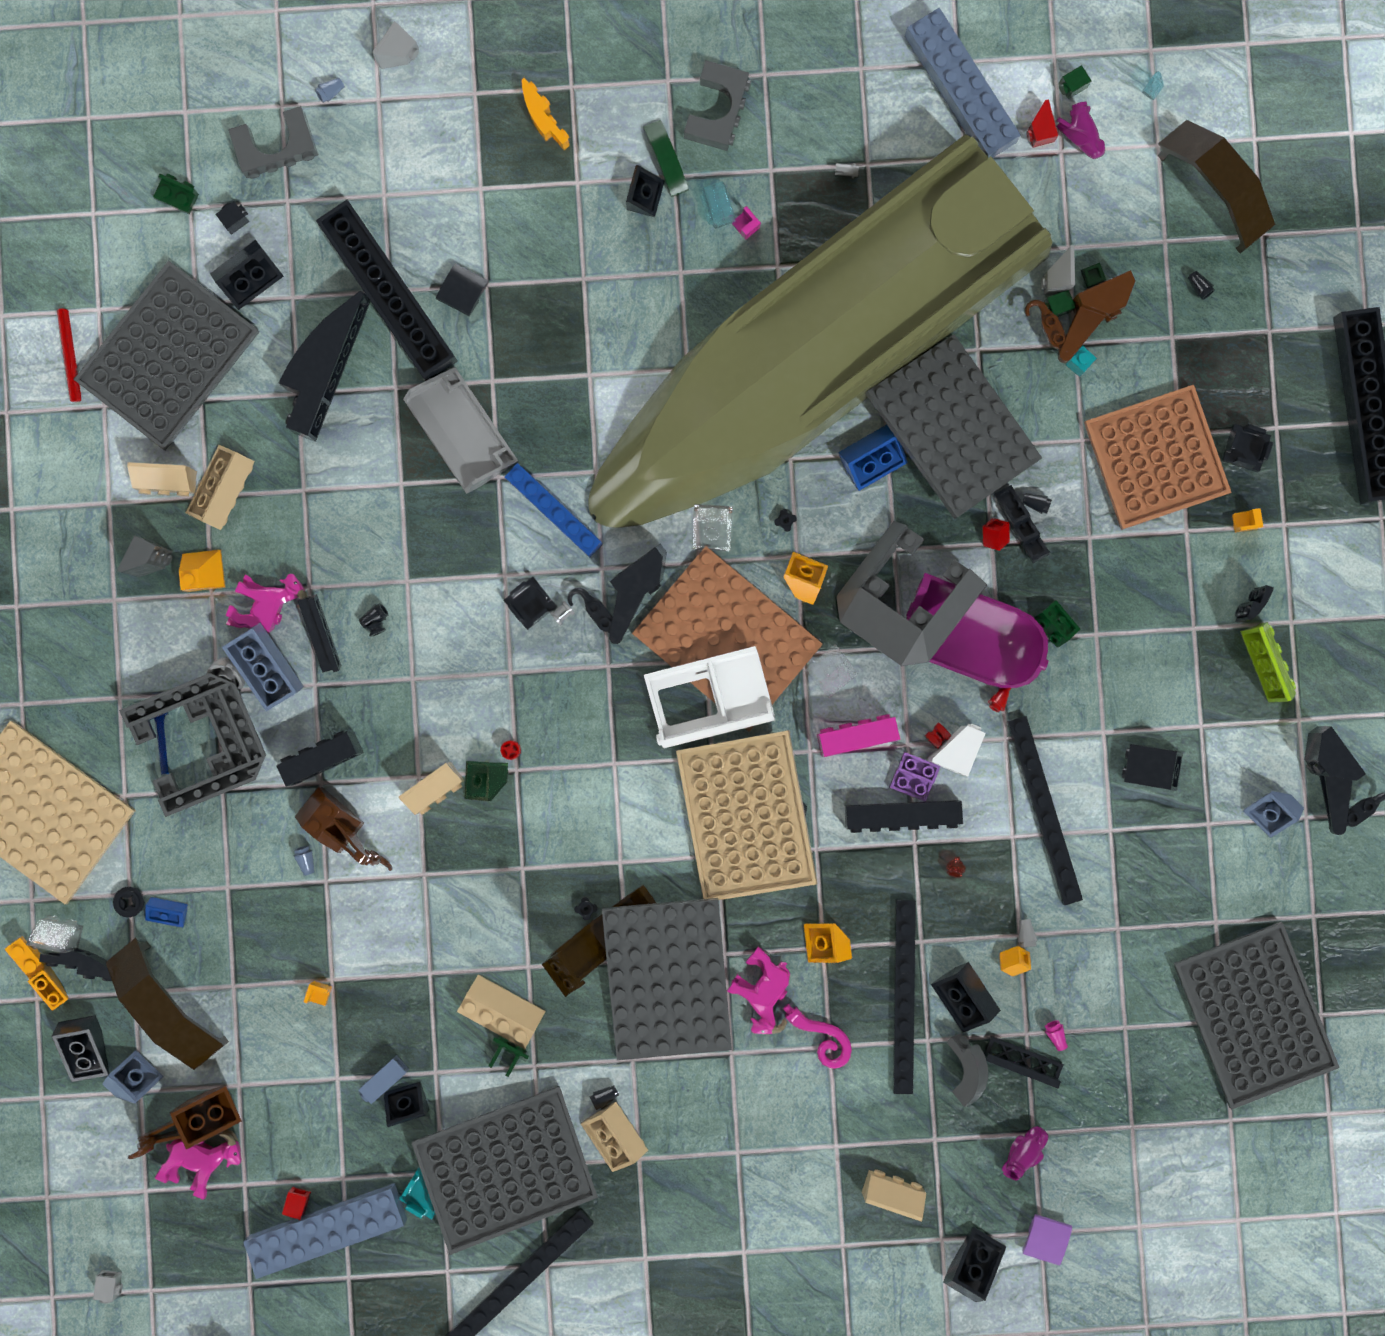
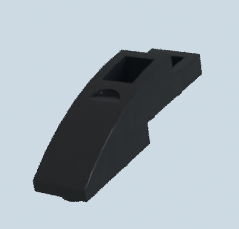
M67 946L61 948L60 953L45 952L40 954L39 962L46 963V966L56 967L58 964L65 965L67 969H77V974L83 975L85 979L102 977L103 981H112L106 965L107 960L89 951Z

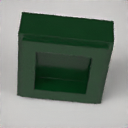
M1100 262L1081 270L1087 288L1106 281Z

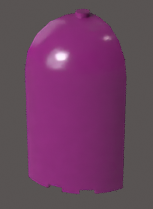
M924 573L916 590L914 601L911 602L907 611L906 619L909 620L919 606L934 616L956 585ZM980 594L929 662L988 685L1000 688H1018L1030 684L1038 677L1042 670H1046L1049 662L1046 659L1048 639L1042 626L1031 615L1018 608Z

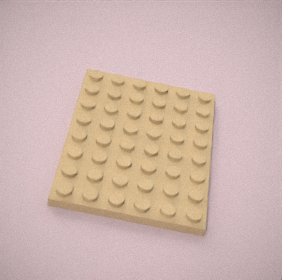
M10 721L0 734V857L59 901L68 904L136 810L17 723Z
M789 730L676 751L703 899L718 898V900L818 884Z

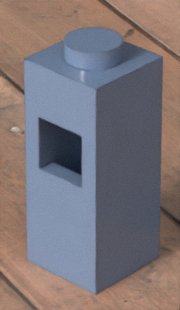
M396 1055L359 1089L361 1098L365 1102L369 1101L372 1104L404 1076L409 1068Z

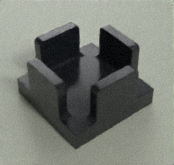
M1251 424L1246 426L1232 425L1221 461L1257 473L1260 472L1262 464L1268 460L1273 446V442L1270 441L1271 435L1266 434V429Z
M534 577L526 582L523 581L503 600L527 630L557 607Z

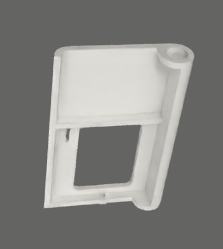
M756 646L644 675L659 728V734L656 735L657 742L663 748L775 721L773 706ZM704 678L709 679L718 710L717 714L671 726L668 725L658 691Z

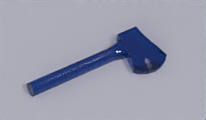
M168 712L153 718L157 728L161 775L169 774L164 721L166 715H169Z

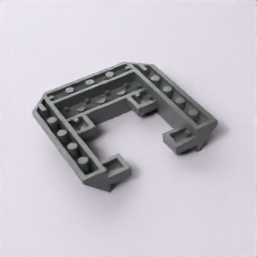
M893 521L836 597L840 623L902 667L929 662L987 584L970 568L968 569L954 560L943 574V577L955 584L956 587L933 616L919 606L909 620L905 619L879 600L888 589L889 584L877 577V574L898 547H901L913 556L924 539L910 530L907 525Z
M208 673L119 710L126 728H129L136 745L156 738V734L149 721L150 719L179 707H184L190 723L207 716L210 718L223 749V752L206 758L213 777L182 790H179L172 773L153 780L152 782L160 798L158 802L165 817L257 779L266 753L236 683Z

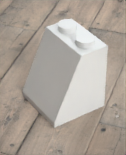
M974 724L961 726L939 749H936L928 757L927 761L962 776H969L986 733L981 731V727Z

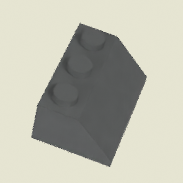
M134 535L117 571L142 577L165 569L172 561L173 551L153 541Z

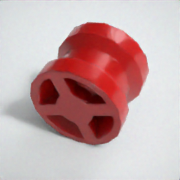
M506 741L501 746V755L508 760L516 759L521 753V747L516 741Z

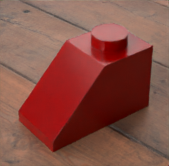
M1049 99L1044 101L1027 131L1028 142H1031L1033 148L1053 143L1058 137Z

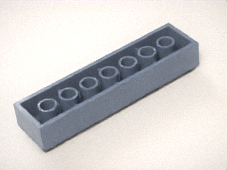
M940 7L908 26L904 37L965 133L970 137L974 136L978 141V146L988 158H993L1016 144L1021 136Z
M395 1183L304 1215L301 1220L293 1219L249 1235L243 1243L255 1278H261L403 1227L408 1219L402 1202L399 1200L400 1196Z

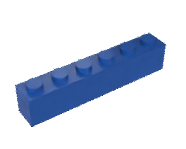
M518 463L505 476L506 480L589 558L602 546V542Z

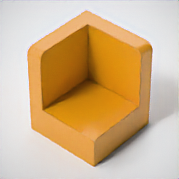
M1261 508L1232 514L1235 533L1264 527Z
M1020 946L1000 952L1001 971L1010 976H1016L1031 970L1030 952Z
M317 981L311 982L308 986L304 1003L311 1001L326 1006L332 986Z

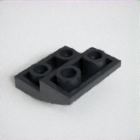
M455 263L445 278L436 296V300L470 316L479 303L480 296L488 286V280Z
M1265 585L1254 588L1248 597L1250 602L1242 603L1241 606L1237 607L1235 622L1241 623L1254 619L1269 601L1274 587Z

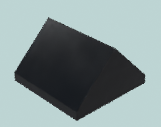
M636 165L626 199L627 210L655 217L665 180Z
M421 1082L384 1093L387 1127L425 1116L429 1111Z

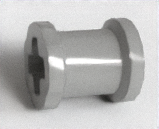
M565 601L554 612H550L560 626L567 617L575 614Z

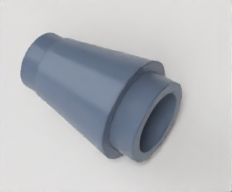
M338 77L319 84L315 92L321 102L324 103L326 101L329 102L345 86Z
M309 846L295 849V855L293 856L303 875L306 876L314 873L312 849Z

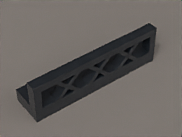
M315 594L298 599V604L322 673L333 670V673L339 671L342 665L318 595Z
M990 1036L984 1052L987 1062L1059 1089L1061 1081L1058 1078L1063 1068V1063ZM993 1042L1001 1044L1004 1051L998 1054L990 1052ZM1017 1050L1022 1058L1016 1061L1010 1060L1008 1053ZM1035 1057L1040 1065L1031 1068L1026 1060ZM1049 1064L1056 1065L1057 1068L1054 1076L1047 1074L1044 1067Z

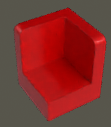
M992 518L983 526L984 547L1000 551L1010 542L1009 522Z
M292 1187L288 1191L282 1214L301 1220L305 1215L311 1192Z

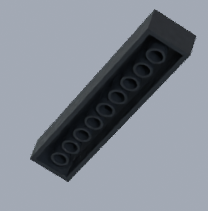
M348 199L315 220L423 379L427 381L455 364L458 360Z
M1380 307L1344 311L1334 316L1333 321L1360 505L1385 502V341Z

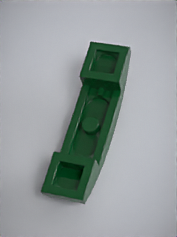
M658 120L643 126L671 197L688 191L689 188L662 121Z

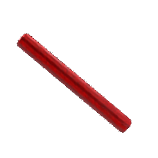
M62 308L57 310L69 398L71 402H80L82 400L80 385L74 380L78 375L69 311Z

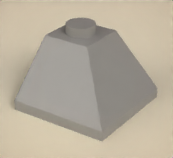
M394 21L372 53L378 66L381 69L408 65L411 60L417 57L419 47L417 42Z
M1070 246L1046 272L1044 277L1041 278V289H1044V295H1056L1067 290L1070 291L1074 287V246Z

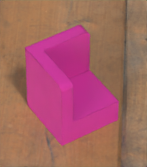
M747 206L743 208V213L732 221V225L745 240L758 231L761 226L760 221Z

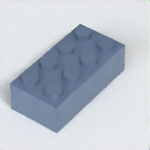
M258 623L222 647L265 711L280 704L304 687L261 623Z

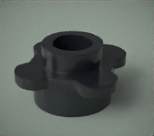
M782 509L779 517L774 520V524L783 528L785 532H789L792 524L797 521L796 515L789 514L786 509Z
M583 897L581 903L575 906L574 910L584 920H589L591 914L597 911V905L592 904L589 898Z

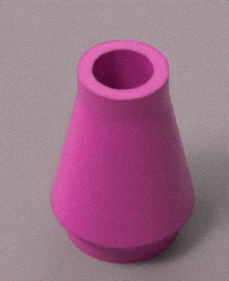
M1058 1020L1047 1023L1045 1025V1033L1057 1051L1067 1049L1068 1045L1063 1024H1060Z

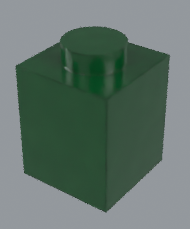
M1081 65L1062 76L1058 84L1060 92L1070 99L1087 89L1092 80Z
M1069 290L1047 297L1044 301L1048 309L1057 317L1071 313L1075 309Z

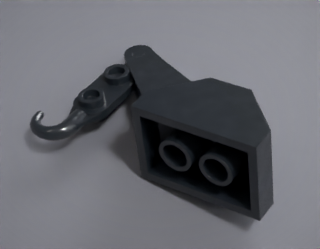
M661 543L610 581L615 590L618 591L613 617L600 600L591 596L582 588H574L568 593L567 600L569 605L573 606L572 597L575 594L581 595L584 599L587 613L599 629L609 633V640L613 644L620 643L645 594L649 593L651 595L661 586L660 582L664 577L667 556L666 550Z
M1317 726L1308 733L1304 757L1307 763L1306 767L1310 773L1320 777L1330 832L1335 835H1343L1346 832L1347 826L1355 827L1376 812L1379 804L1385 800V792L1373 797L1364 798L1349 808L1352 781L1359 780L1366 773L1332 726Z

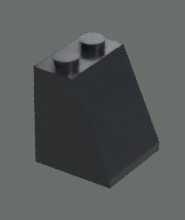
M1130 744V748H1127L1125 753V759L1128 760L1127 766L1123 768L1122 778H1125L1124 782L1177 791L1183 753Z

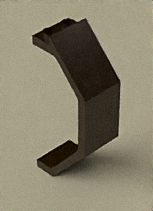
M1186 120L1158 143L1162 149L1158 154L1161 161L1171 154L1191 164L1224 201L1240 240V244L1236 247L1240 254L1275 225L1260 179L1225 137Z
M642 885L612 907L653 904L656 901L646 887ZM602 914L552 952L542 964L565 997L585 984V981L582 979L607 959Z
M135 937L106 961L118 1000L153 1043L195 1070L229 1041L225 1036L222 1038L216 1037L181 1010L151 971L144 953L145 950L151 948L150 944L147 941L140 943Z

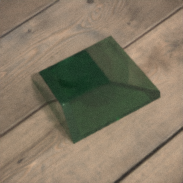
M466 761L464 799L492 801L507 783L508 763Z

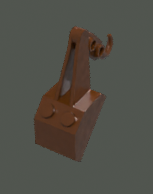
M1130 270L1078 293L1073 299L1075 305L1073 312L1075 316L1067 334H1065L1058 317L1041 300L1035 299L1027 303L1025 314L1028 317L1032 306L1039 307L1041 311V325L1047 339L1053 348L1059 350L1058 360L1062 363H1067L1102 321H1106V323L1111 322L1118 315L1122 314L1121 310L1126 307L1136 280Z
M318 786L294 816L307 833L336 853H341L345 850L361 865L370 864L374 866L381 863L389 871L393 870L392 865L376 851L364 849L356 834L364 825V822L323 787ZM348 843H350V845L356 850V852L348 845Z
M226 1085L205 1091L170 1112L172 1121L137 1138L139 1141L137 1144L138 1151L128 1155V1159L131 1160L145 1155L154 1149L156 1143L179 1138L182 1139L187 1150L242 1122ZM174 1125L177 1128V1130L170 1131L155 1137L153 1136Z

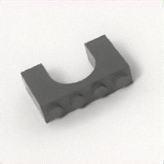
M705 60L700 76V85L723 92L731 102V109L727 115L718 120H708L689 114L684 130V139L728 151L729 145L733 146L735 134H733L734 127L738 128L741 116H738L740 109L743 110L746 98H743L745 91L749 92L751 86L749 72Z
M301 106L283 112L289 130V141L286 147L276 154H264L257 150L252 131L247 124L228 129L241 171L246 178H257L262 173L276 172L278 168L284 166L291 167L296 165V162L303 160L310 161L319 155L306 114Z

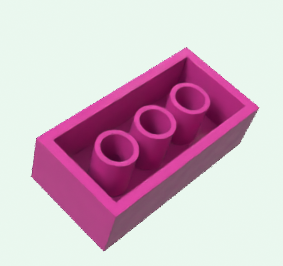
M890 714L876 716V721H871V718L857 721L858 725L852 726V723L839 725V729L833 730V727L820 729L821 733L816 735L821 756H832L900 740L896 718L890 717Z

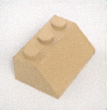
M127 463L132 488L138 490L139 494L150 495L151 491L158 492V495L170 496V493H177V496L189 497V494H195L197 471L188 466Z
M448 762L400 795L399 799L414 815L419 813L423 815L431 809V804L434 802L439 804L447 798L445 794L450 791L454 793L463 787L461 783L465 780L453 763Z
M617 1102L607 1105L581 1123V1126L612 1172L636 1163L648 1151L644 1141L639 1137Z
M880 1170L868 1171L862 1189L865 1203L922 1222L926 1192L922 1185L916 1182L906 1183L904 1179L898 1176H893V1178L885 1176L886 1173Z

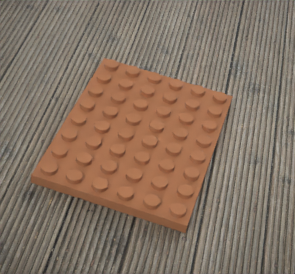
M707 546L704 547L632 633L671 667L756 646L772 704L823 645ZM704 678L690 682L715 703L709 679ZM754 726L747 727L745 729L748 732H750Z

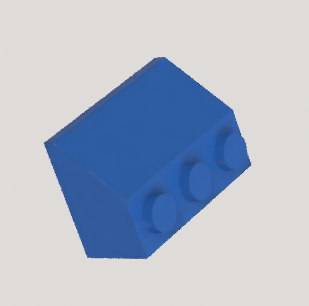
M887 424L838 452L843 466L858 491L908 463L901 443Z

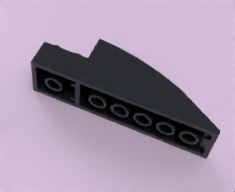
M363 291L356 293L318 324L298 348L279 381V384L287 391L297 394L293 400L292 405L294 408L292 413L288 414L285 422L287 424L286 428L296 435L314 442L318 438L371 303Z

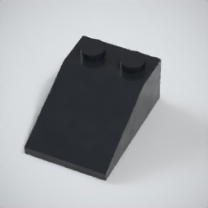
M96 1015L58 1022L52 1034V1039L71 1082L108 1076L110 1072L103 1033Z
M972 1227L951 1262L943 1283L974 1302L986 1301L1006 1246Z

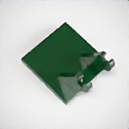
M501 1036L499 1039L494 1037L492 1044L498 1046V1049L488 1067L492 1068L501 1050L504 1049L515 1055L505 1075L509 1077L518 1059L526 1062L529 1056L526 1055L527 1051L519 1046H516V1048L510 1046V1041Z

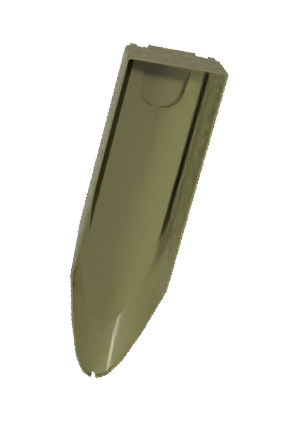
M963 135L735 311L679 360L631 421L599 469L588 499L590 515L594 514L596 516V523L609 528L644 525L698 506L770 474L866 400L868 397L865 393L928 352L1048 259L1052 246L1050 232L1046 227H1042L1033 214V208L992 157L988 158L981 150L974 136Z

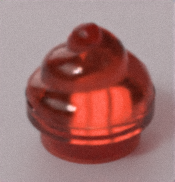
M955 857L946 865L947 874L952 877H962L966 867L963 865L960 857Z

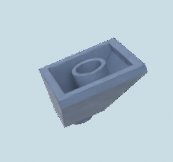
M1271 791L1246 807L1243 812L1272 838L1299 821L1304 807L1291 794Z
M135 1050L107 1076L102 1085L116 1098L135 1104L164 1076Z

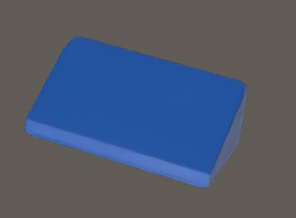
M151 897L145 905V920L183 928L188 905Z

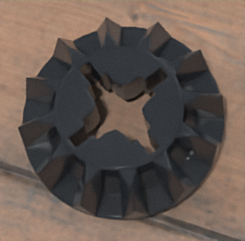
M131 886L121 888L113 898L115 911L120 916L126 918L138 915L143 910L145 903L143 894L138 888ZM132 897V902L134 903V906L129 905L128 907H126L127 902L124 898L129 899Z

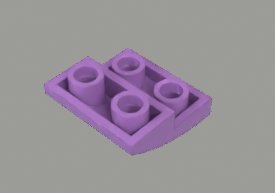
M904 752L889 788L926 802L941 766Z
M1035 1214L1028 1229L1029 1235L1022 1249L1023 1254L1060 1266L1068 1246L1072 1225Z

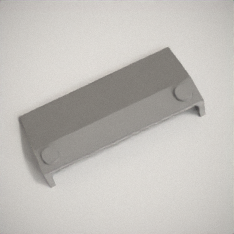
M456 367L408 390L403 400L466 494L481 487L518 462Z

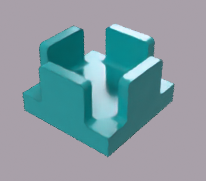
M418 1167L399 1200L407 1204L405 1209L422 1219L423 1215L432 1220L436 1214L420 1167Z

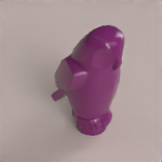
M1087 101L1072 105V111H1070V116L1072 117L1071 124L1058 117L1056 121L1059 124L1056 127L1088 157L1098 159L1105 154V142L1100 139L1096 124L1089 113L1091 107L1087 105Z
M1035 1126L1025 1136L1019 1135L1010 1148L1008 1160L1002 1166L1003 1174L1006 1177L1017 1181L1030 1167L1036 1166L1044 1158L1042 1149L1047 1144L1049 1136L1043 1128Z

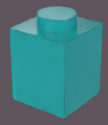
M1082 346L1065 365L1080 377L1097 358Z

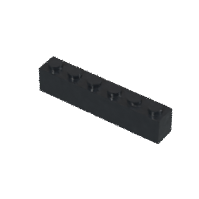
M960 800L844 805L845 827L847 830L850 829V833H860L862 829H870V832H880L881 828H889V831H900V827H908V830H920V826H927V829H939V825H946V828H958V824H963L962 801Z

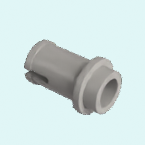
M836 163L835 175L852 176L854 179V177H858L859 165H855V163L853 165Z

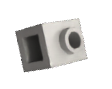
M102 1270L96 1276L93 1300H99L100 1303L107 1304L120 1296L123 1288L121 1283L122 1272Z

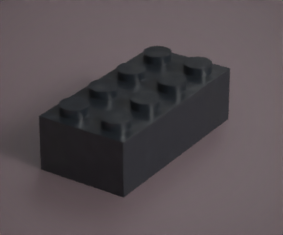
M348 730L340 731L333 735L334 739L332 740L323 739L315 743L316 747L314 748L306 747L298 751L299 755L297 756L289 755L280 759L281 763L276 765L285 786L299 784L363 754L364 752L355 732H348Z

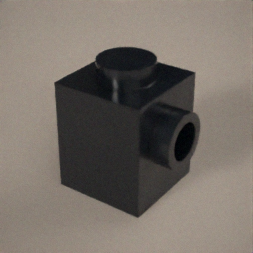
M234 201L225 204L222 210L215 214L231 235L250 222L246 217L248 212L243 205L238 206Z

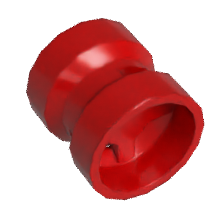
M938 722L934 726V730L928 732L925 738L936 749H939L942 746V742L948 740L952 735Z

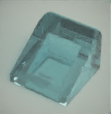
M1156 71L1142 91L1151 100H1154L1164 87L1159 71Z

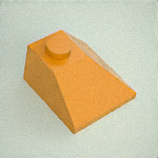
M221 550L182 554L179 567L180 588L182 591L192 592L225 588Z
M793 552L785 571L784 579L795 598L813 605L822 586L828 565Z
M835 923L804 924L808 962L839 963L852 959L850 939Z

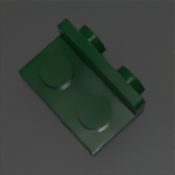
M159 173L158 178L161 181L153 198L190 215L199 195L194 189L195 186L186 181L180 183L176 177L170 174L165 176Z
M1057 600L1034 617L1042 626L1049 640L1057 648L1068 642L1081 630Z

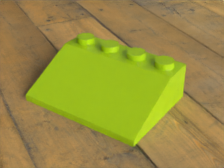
M1268 622L1240 631L1268 702L1291 701L1296 695V685L1293 679H1290L1287 672L1289 671L1288 665L1281 657L1282 650L1274 639L1273 627Z

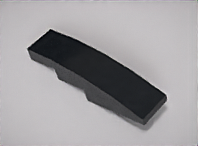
M1012 485L995 493V498L1031 562L1035 563L1050 555V551L1040 537V532L1031 520L1030 513Z

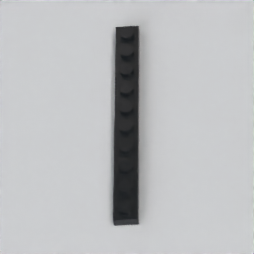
M1027 716L1009 720L1007 724L1063 905H1069L1082 901L1081 891Z
M896 899L894 1094H913L916 900Z
M580 1208L445 1336L477 1335L594 1224L592 1219Z

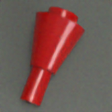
M1001 688L988 700L989 707L993 711H1005L1011 688Z

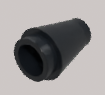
M1198 271L1188 276L1198 298L1200 297L1204 300L1215 291L1214 285Z
M1028 493L1025 494L1023 499L1024 505L1040 514H1047L1052 499H1049L1048 496Z
M381 603L374 604L359 619V622L366 629L372 624L386 620L389 614Z
M613 1085L592 1092L593 1095L589 1097L595 1109L601 1108L602 1110L619 1096V1093Z

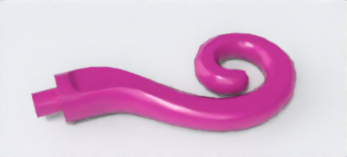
M790 1004L783 1007L787 1013L785 1018L796 1028L803 1031L829 1034L838 1040L842 1052L836 1059H829L825 1054L827 1049L833 1051L838 1049V1045L834 1041L826 1040L819 1045L817 1055L824 1066L836 1069L848 1063L852 1047L849 1038L841 1029L825 1022L810 1020L797 1007L792 1008Z

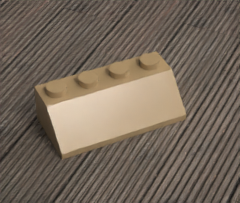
M218 445L186 514L221 530L227 523L228 515L231 509L234 508L236 499L243 490L244 482L251 473L255 461Z
M478 974L457 1012L525 1049L546 1011Z

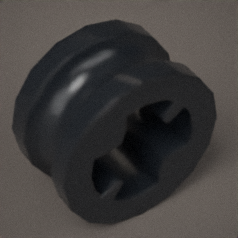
M382 621L366 628L370 631V637L386 631L382 627Z

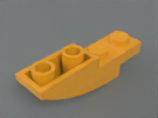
M523 78L522 90L525 103L538 132L545 141L552 137L563 150L567 149L570 146L569 135L564 129L560 130L556 126V120L550 115V102L544 95L541 97L537 93L538 89L532 81L528 82Z
M23 936L5 948V951L29 978L27 982L52 1011L69 999L55 972L50 966H46V963L39 962L41 953L37 948L33 949Z

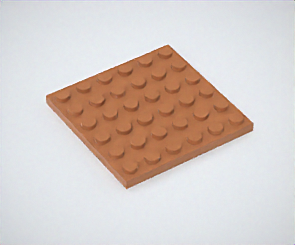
M1194 385L1084 422L1121 530L1231 493Z

